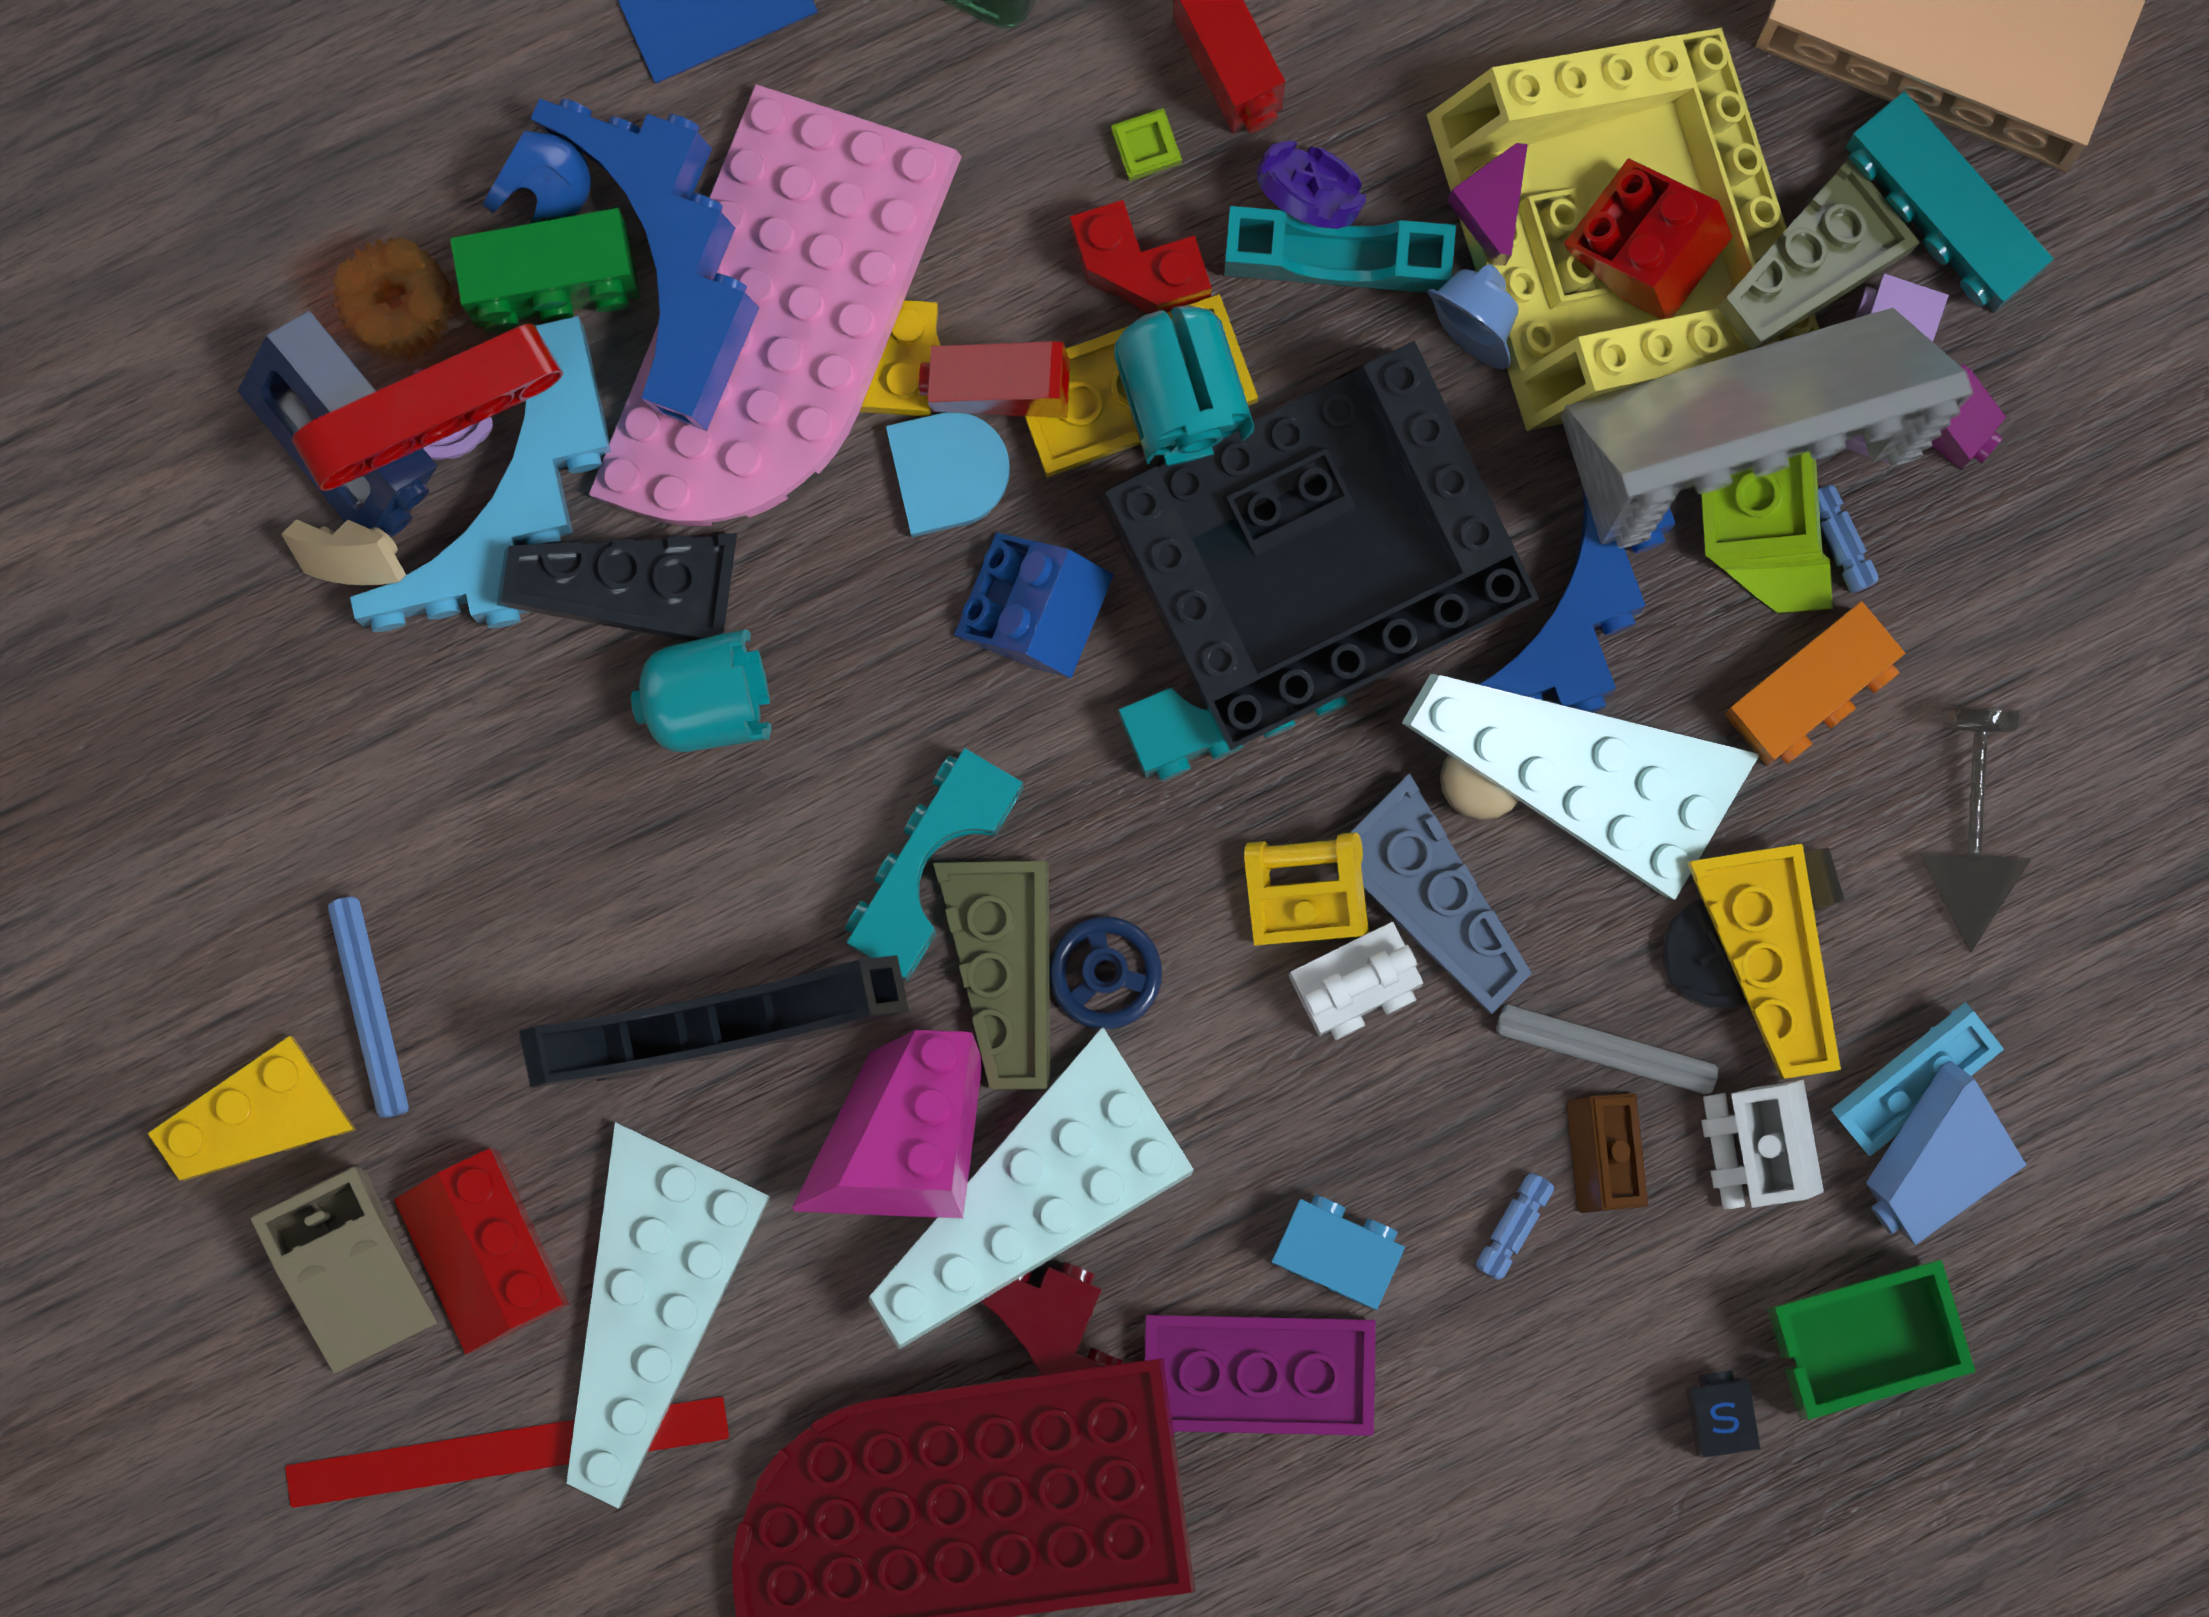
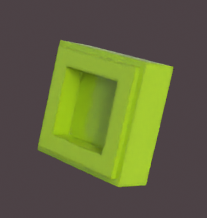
M1164 108L1111 125V131L1129 182L1182 164V158Z

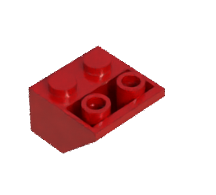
M1628 158L1564 242V246L1568 252L1623 301L1663 320L1672 318L1732 239V234L1718 200Z

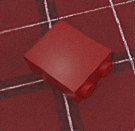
M1173 0V19L1232 134L1244 128L1247 129L1248 133H1254L1274 123L1278 119L1276 113L1283 109L1286 81L1244 0Z

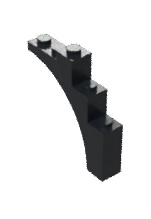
M893 955L858 959L783 980L668 1005L589 1019L533 1026L520 1030L519 1035L530 1088L594 1079L605 1081L640 1076L682 1063L724 1058L770 1044L813 1039L909 1011L898 956Z

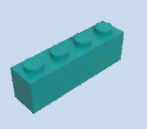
M1905 91L1858 129L1848 142L1846 148L1851 152L1848 158L1869 181L1875 179L1888 194L1886 201L1904 223L1912 221L1925 236L1923 244L1930 255L1942 265L1949 263L1962 277L1960 281L1961 288L1977 306L1983 307L1986 304L1995 313L2040 275L2053 261L2054 258Z

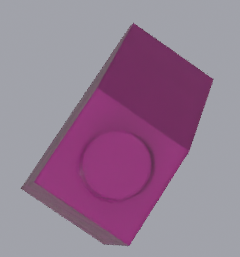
M1963 363L1961 367L1966 371L1973 394L1959 409L1960 415L1951 418V425L1940 431L1941 436L1931 441L1932 446L1961 470L1972 458H1975L1981 464L1986 460L2003 439L1995 430L2006 418L1973 371Z

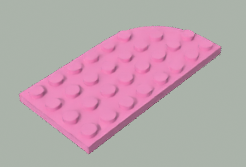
M756 84L710 198L723 205L722 213L736 227L717 273L727 275L744 283L747 286L745 293L760 307L707 431L657 413L641 398L655 357L657 326L610 441L611 452L605 454L602 466L599 468L589 495L599 502L662 523L681 526H712V522L726 521L744 515L750 518L770 510L788 499L787 495L804 483L814 472L819 474L836 455L858 416L962 156L956 149Z

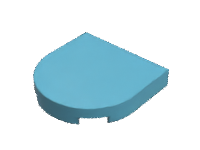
M941 413L886 426L912 537L979 521L986 517L1001 500L1010 477L1009 457L1001 437L985 421L966 413Z

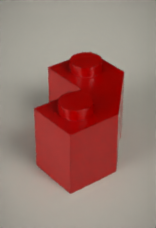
M1124 199L1070 216V231L1089 285L1105 293L1110 292L1138 306L1139 310L1147 314L1160 310L1167 313L1172 311L1174 307L1187 306L1211 297L1212 287L1195 235L1141 252Z

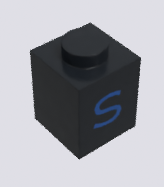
M1733 1370L1698 1375L1700 1386L1686 1388L1697 1457L1706 1458L1760 1449L1749 1380L1734 1381Z

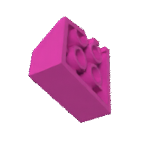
M914 1030L869 1052L792 1206L794 1212L963 1219L983 1064L972 1032Z

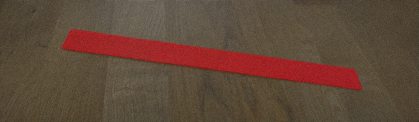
M715 1397L671 1404L648 1452L728 1439L729 1431L724 1398ZM575 1420L287 1465L285 1470L290 1506L292 1508L568 1465Z

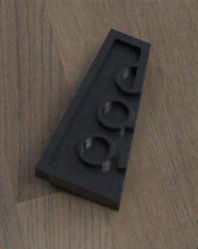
M737 533L691 538V536L667 537L666 539L642 541L622 539L612 540L607 543L582 544V542L508 546L504 551L497 606L687 641L724 634Z

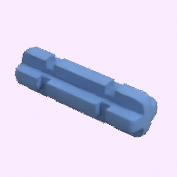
M1831 484L1819 488L1821 533L1837 566L1842 565L1845 570L1841 575L1849 591L1852 593L1863 591L1878 581V573L1871 559L1865 560L1863 556L1867 551L1848 511L1842 512L1840 508L1844 503L1836 487Z
M1535 1173L1526 1175L1517 1191L1520 1193V1196L1517 1200L1512 1199L1490 1237L1493 1243L1490 1247L1485 1246L1476 1262V1267L1481 1272L1496 1280H1501L1505 1277L1513 1263L1510 1257L1513 1253L1518 1254L1540 1216V1213L1537 1212L1539 1207H1545L1554 1191V1185Z

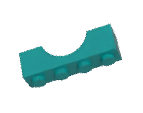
M1230 206L1224 276L1428 293L1430 289L1438 291L1452 278L1456 225L1399 220L1379 226H1347L1332 229L1317 227L1300 221L1283 210Z
M1172 688L1119 709L1120 720L1145 778L1157 774L1160 782L1166 781L1191 769L1189 760L1209 752L1212 760H1216L1244 747L1241 745L1230 751L1209 711L1191 705ZM1354 691L1315 709L1317 717L1346 706L1348 701L1345 696ZM1292 720L1264 734V738L1273 737L1295 727V721Z
M966 748L963 749L958 759L951 755L945 759L932 783L940 789L929 807L920 803L914 810L903 830V833L910 836L908 842L899 856L892 852L888 854L874 878V881L880 884L881 887L870 905L862 900L860 901L844 930L852 934L847 941L848 946L863 956L875 958L897 955L902 979L907 982L937 935L935 928L925 916L920 902V881L927 862L940 847L956 838L967 835L996 837L1024 790L1022 781Z

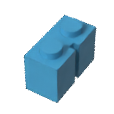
M1317 1194L1314 1195L1311 1203L1300 1199L1271 1263L1315 1284H1321L1329 1290L1374 1311L1377 1310L1405 1249V1246L1394 1242L1398 1232L1369 1218L1366 1219L1363 1227L1342 1218L1346 1210L1345 1207Z

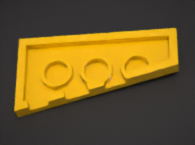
M1797 844L1689 861L1687 865L1780 1078L1788 1079L1841 1070L1803 845Z

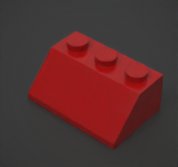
M488 1148L436 1173L394 1199L466 1355L570 1305L499 1150Z

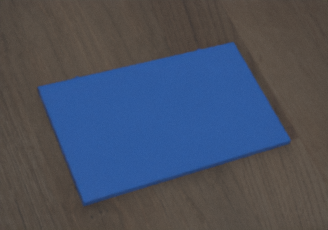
M618 0L655 84L818 13L813 0Z

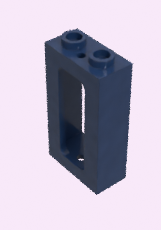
M310 311L267 334L237 392L345 522L350 520L368 529L377 527L389 535L390 538L395 536L412 521L411 509L429 493L426 484L438 465L422 448L342 486L327 491L320 490L292 443L293 435L307 423L374 393L376 390Z

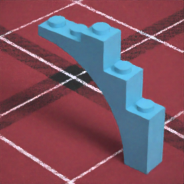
M579 316L536 326L562 369L563 376L546 391L526 400L525 417L513 458L492 499L465 533L432 561L407 574L399 583H391L350 597L354 618L363 627L371 626L373 632L390 631L405 626L406 617L427 613V618L431 620L446 618L459 614L461 612L460 605L468 603L472 618L477 623L486 622L487 627L490 629L519 623L521 621L520 614L529 612L497 606L505 549L508 546L562 543L560 536L573 534L559 469L568 467L569 473L594 470L602 466L601 459L604 458L606 453L611 452L610 439L586 332Z

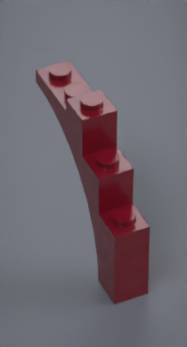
M1063 1262L1060 1272L1048 1267L1040 1289L1030 1285L1034 1274L1028 1272L981 1301L1000 1316L1028 1350L1041 1375L1122 1364L1123 1360L1092 1347L1087 1358L1076 1354L1102 1292L1101 1288L1092 1285L1096 1275L1092 1272Z

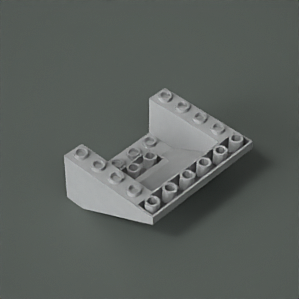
M1892 307L1566 405L1561 414V419L1601 545L1616 541L1618 548L1621 549L1651 539L1650 532L1657 529L1659 522L1663 520L1664 514L1669 510V506L1675 500L1679 490L1696 486L1698 494L1711 492L1731 484L1730 475L1751 468L1755 477L1774 473L1789 466L1788 457L1810 451L1812 459L1827 457L1845 450L1844 440L1863 435L1872 463L1888 459L1890 466L1894 467L1917 460L1924 456L1923 450L1932 446L1931 441L1941 436L1940 431L1951 425L1950 419L1960 415L1959 409L1973 392L1966 371Z

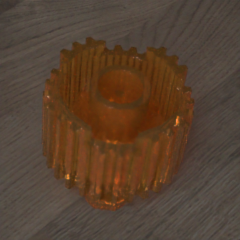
M401 237L396 239L389 238L386 244L381 239H377L375 246H371L368 242L365 243L364 251L354 250L356 257L354 259L347 257L345 259L346 262L339 265L334 277L337 290L333 291V295L338 300L334 303V307L339 312L337 316L343 323L344 328L363 349L367 348L373 355L378 352L384 359L390 354L394 360H399L400 356H405L408 361H412L413 354H417L420 358L423 357L426 348L432 352L434 350L433 343L436 340L440 341L442 339L439 332L441 330L447 331L448 329L445 320H452V314L448 309L454 307V303L451 300L454 298V293L450 289L451 284L436 260L431 258L425 249L421 251L417 244ZM392 292H407L405 295L399 296L403 304L396 309H391L387 303H384L386 297Z

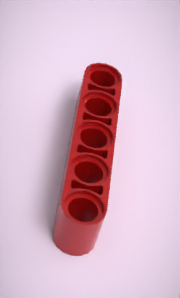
M525 324L307 423L293 435L292 443L320 490H332L539 395L556 384L563 376V371L534 324Z

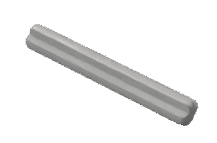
M1505 1005L1501 1009L1496 1025V1032L1501 1036L1705 1095L1712 1093L1718 1077V1067L1715 1064L1512 1005Z

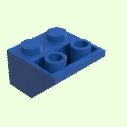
M996 532L992 544L984 557L983 566L969 600L963 608L954 636L1031 668L1072 678L1114 574L1070 549Z

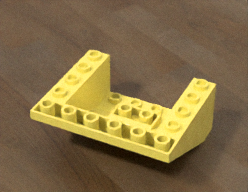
M1722 28L1492 67L1427 114L1450 191L1515 143L1528 144L1512 255L1506 266L1495 265L1460 219L1476 272L1480 271L1487 264L1495 266L1505 278L1506 291L1515 299L1519 307L1518 315L1506 341L1511 357V364L1507 367V371L1526 431L1563 424L1561 414L1566 405L1750 350L1718 307L1787 228ZM1628 158L1718 200L1732 234V239L1672 318L1661 320L1623 301L1568 252L1564 246V242ZM1811 315L1763 346L1819 330L1815 315Z

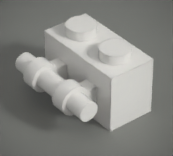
M1393 922L1291 971L1289 974V978L1318 1036L1320 1037L1331 1031L1335 1041L1366 1026L1361 1016L1381 1006L1385 1014L1389 1015L1417 1001L1413 991L1420 988L1423 984L1415 967L1417 966L1416 959L1409 946L1404 945Z
M1804 1079L1747 1088L1731 1094L1735 1112L1733 1115H1729L1725 1093L1703 1097L1707 1119L1701 1120L1704 1137H1710L1716 1169L1710 1172L1713 1188L1720 1189L1723 1210L1746 1206L1742 1184H1748L1752 1208L1807 1200L1824 1192ZM1733 1133L1739 1134L1744 1165L1738 1166Z

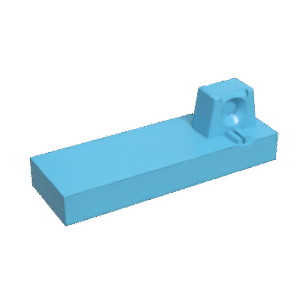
M1965 1002L1959 1008L1951 1011V1014L1935 1027L1932 1026L1925 1035L1831 1110L1870 1157L1899 1133L1943 1065L1951 1060L1972 1076L2001 1053L2004 1048L1973 1009Z

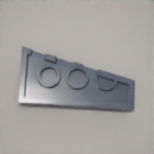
M1408 774L1350 832H1357L1362 841L1363 860L1361 868L1364 891L1491 1015L1532 972L1497 915L1492 911L1480 892L1467 866L1463 864L1453 848L1446 832L1423 799L1413 778Z

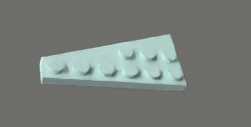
M1430 674L1402 722L1664 897L1674 900L1691 874L1687 863L1699 860L1760 755L1436 674Z
M1103 1027L968 1182L963 1219L937 1218L870 1295V1304L898 1349L905 1347L1192 1175L1193 1167Z
M616 1122L567 1484L616 1508H621L770 1196Z

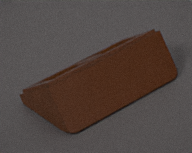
M1636 1093L1590 1096L1568 1100L1567 1115L1578 1211L1580 1213L1648 1207Z

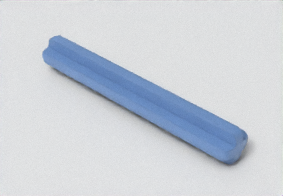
M352 896L336 899L329 903L328 911L376 1112L381 1118L399 1116L408 1112L409 1106L360 901Z

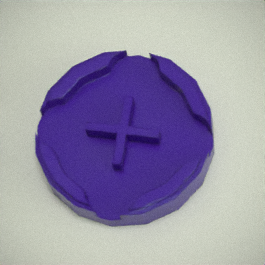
M1295 141L1272 144L1264 153L1257 167V181L1265 195L1273 203L1296 219L1317 227L1339 229L1350 226L1355 221L1366 203V194H1360L1359 190L1363 184L1358 175L1343 160L1319 147L1310 146L1308 152L1295 149L1298 143Z

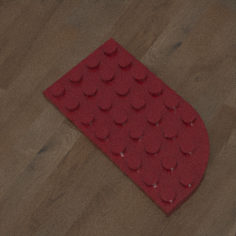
M1164 1359L880 1398L836 1410L813 1422L812 1426L800 1433L784 1449H780L766 1466L754 1485L756 1488L748 1503L743 1521L738 1524L733 1549L732 1581L736 1617H1016L1196 1592Z

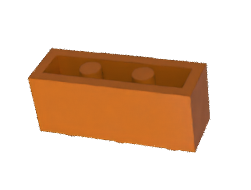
M1861 601L1736 702L1724 715L1754 752L1760 754L1759 758L1766 766H1769L1779 757L1788 765L1813 744L1806 735L1815 727L1824 722L1831 730L1856 709L1850 699L1867 686L1875 694L1895 678L1900 672L1893 664L1906 653L1863 601Z

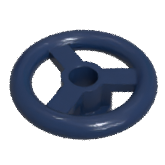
M1094 917L1076 924L1058 941L1050 959L1049 982L1058 1005L1073 1020L1090 1028L1116 1029L1135 1022L1153 1005L1161 987L1162 964L1155 944L1141 928L1117 917ZM1105 933L1121 936L1138 949L1143 958L1145 975L1128 970L1124 956L1117 950L1108 948ZM1088 938L1092 952L1083 963L1084 981L1074 991L1070 992L1066 980L1067 961L1074 948L1081 941ZM1102 962L1113 964L1117 970L1115 978L1110 982L1099 981L1094 974L1098 964ZM1121 987L1140 992L1131 1004L1115 1012H1097L1084 1007L1096 993L1111 994L1118 991Z

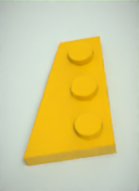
M289 1036L148 1134L177 1178L185 1181L284 1150L288 1151L302 1147L308 1143L353 1132L356 1129L295 1038Z

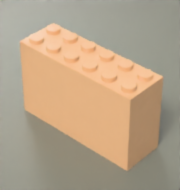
M1774 0L1755 48L1890 102L1905 91L1927 117L2067 172L2088 145L2145 0Z

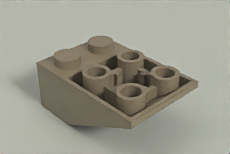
M353 1167L250 1218L277 1275L334 1374L438 1324L365 1169Z

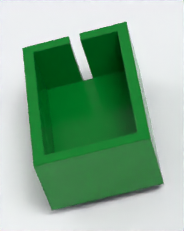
M619 208L450 238L461 305L476 327L485 326V331L487 332L511 330L519 326L518 320L540 316L542 322L568 319L574 316L573 310L592 306L596 307L597 312L618 311L627 308L629 300L641 298L630 232Z
M1942 1260L1925 1262L1766 1308L1781 1358L1793 1357L1795 1366L1785 1369L1799 1419L1811 1420L1976 1372Z

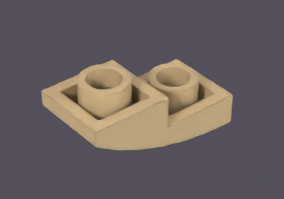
M296 519L281 534L304 574L348 585H384L399 583L406 576L395 555L398 551L396 544L389 535L377 527L368 529L347 520L334 533L327 527L318 529Z

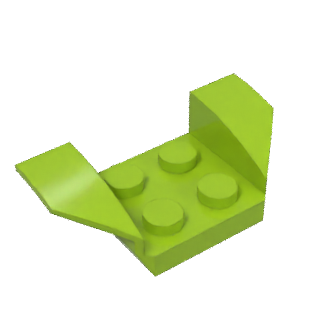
M1810 451L1788 457L1789 466L1782 470L1755 477L1751 468L1730 475L1731 484L1711 492L1702 493L1705 555L1776 613L1833 609L1830 559L1822 553L1816 459L1811 458Z

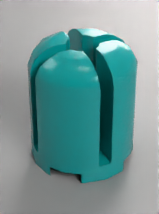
M1191 305L1174 307L1171 311L1172 319L1163 310L1142 316L1124 330L1115 344L1114 359L1147 464L1150 463L1155 455H1163L1167 466L1194 461L1213 455L1212 446L1238 431L1242 441L1254 433L1255 426L1222 321L1211 310Z

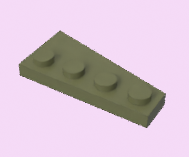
M1848 158L1801 214L1731 291L1718 309L1750 350L1756 349L1904 258L1920 242L1873 183Z
M1047 861L933 863L946 905L945 912L950 932L953 933L960 961L959 968L964 988L967 989L973 1013L972 1020L989 1088L991 1090H1048L1050 1088L1049 863Z

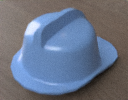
M1487 264L1478 272L1462 269L1438 291L1428 290L1443 328L1458 345L1480 362L1493 368L1505 369L1510 366L1511 357L1506 341L1518 315L1519 307L1515 299L1506 291L1505 278L1495 266Z

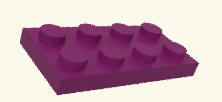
M1146 1315L1145 1361L1164 1359L1174 1432L1374 1436L1376 1320Z

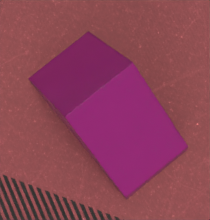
M1515 143L1453 188L1447 199L1449 205L1495 265L1506 266L1512 255L1528 144Z

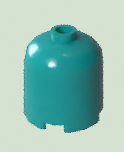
M743 629L666 647L654 652L645 661L639 679L640 690L632 691L631 693L632 710L636 722L639 725L646 723L650 734L662 748L672 752H693L769 740L771 723H761L760 705L770 704V695L759 650L747 652L745 643L749 642L751 638L750 631Z

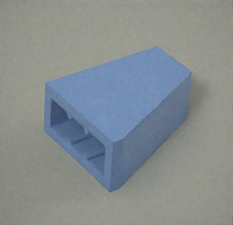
M1950 1060L1939 1069L1867 1180L1866 1184L1877 1200V1203L1871 1206V1209L1889 1234L1892 1235L1899 1231L1914 1245H1917L2025 1167L2026 1163L1975 1079Z

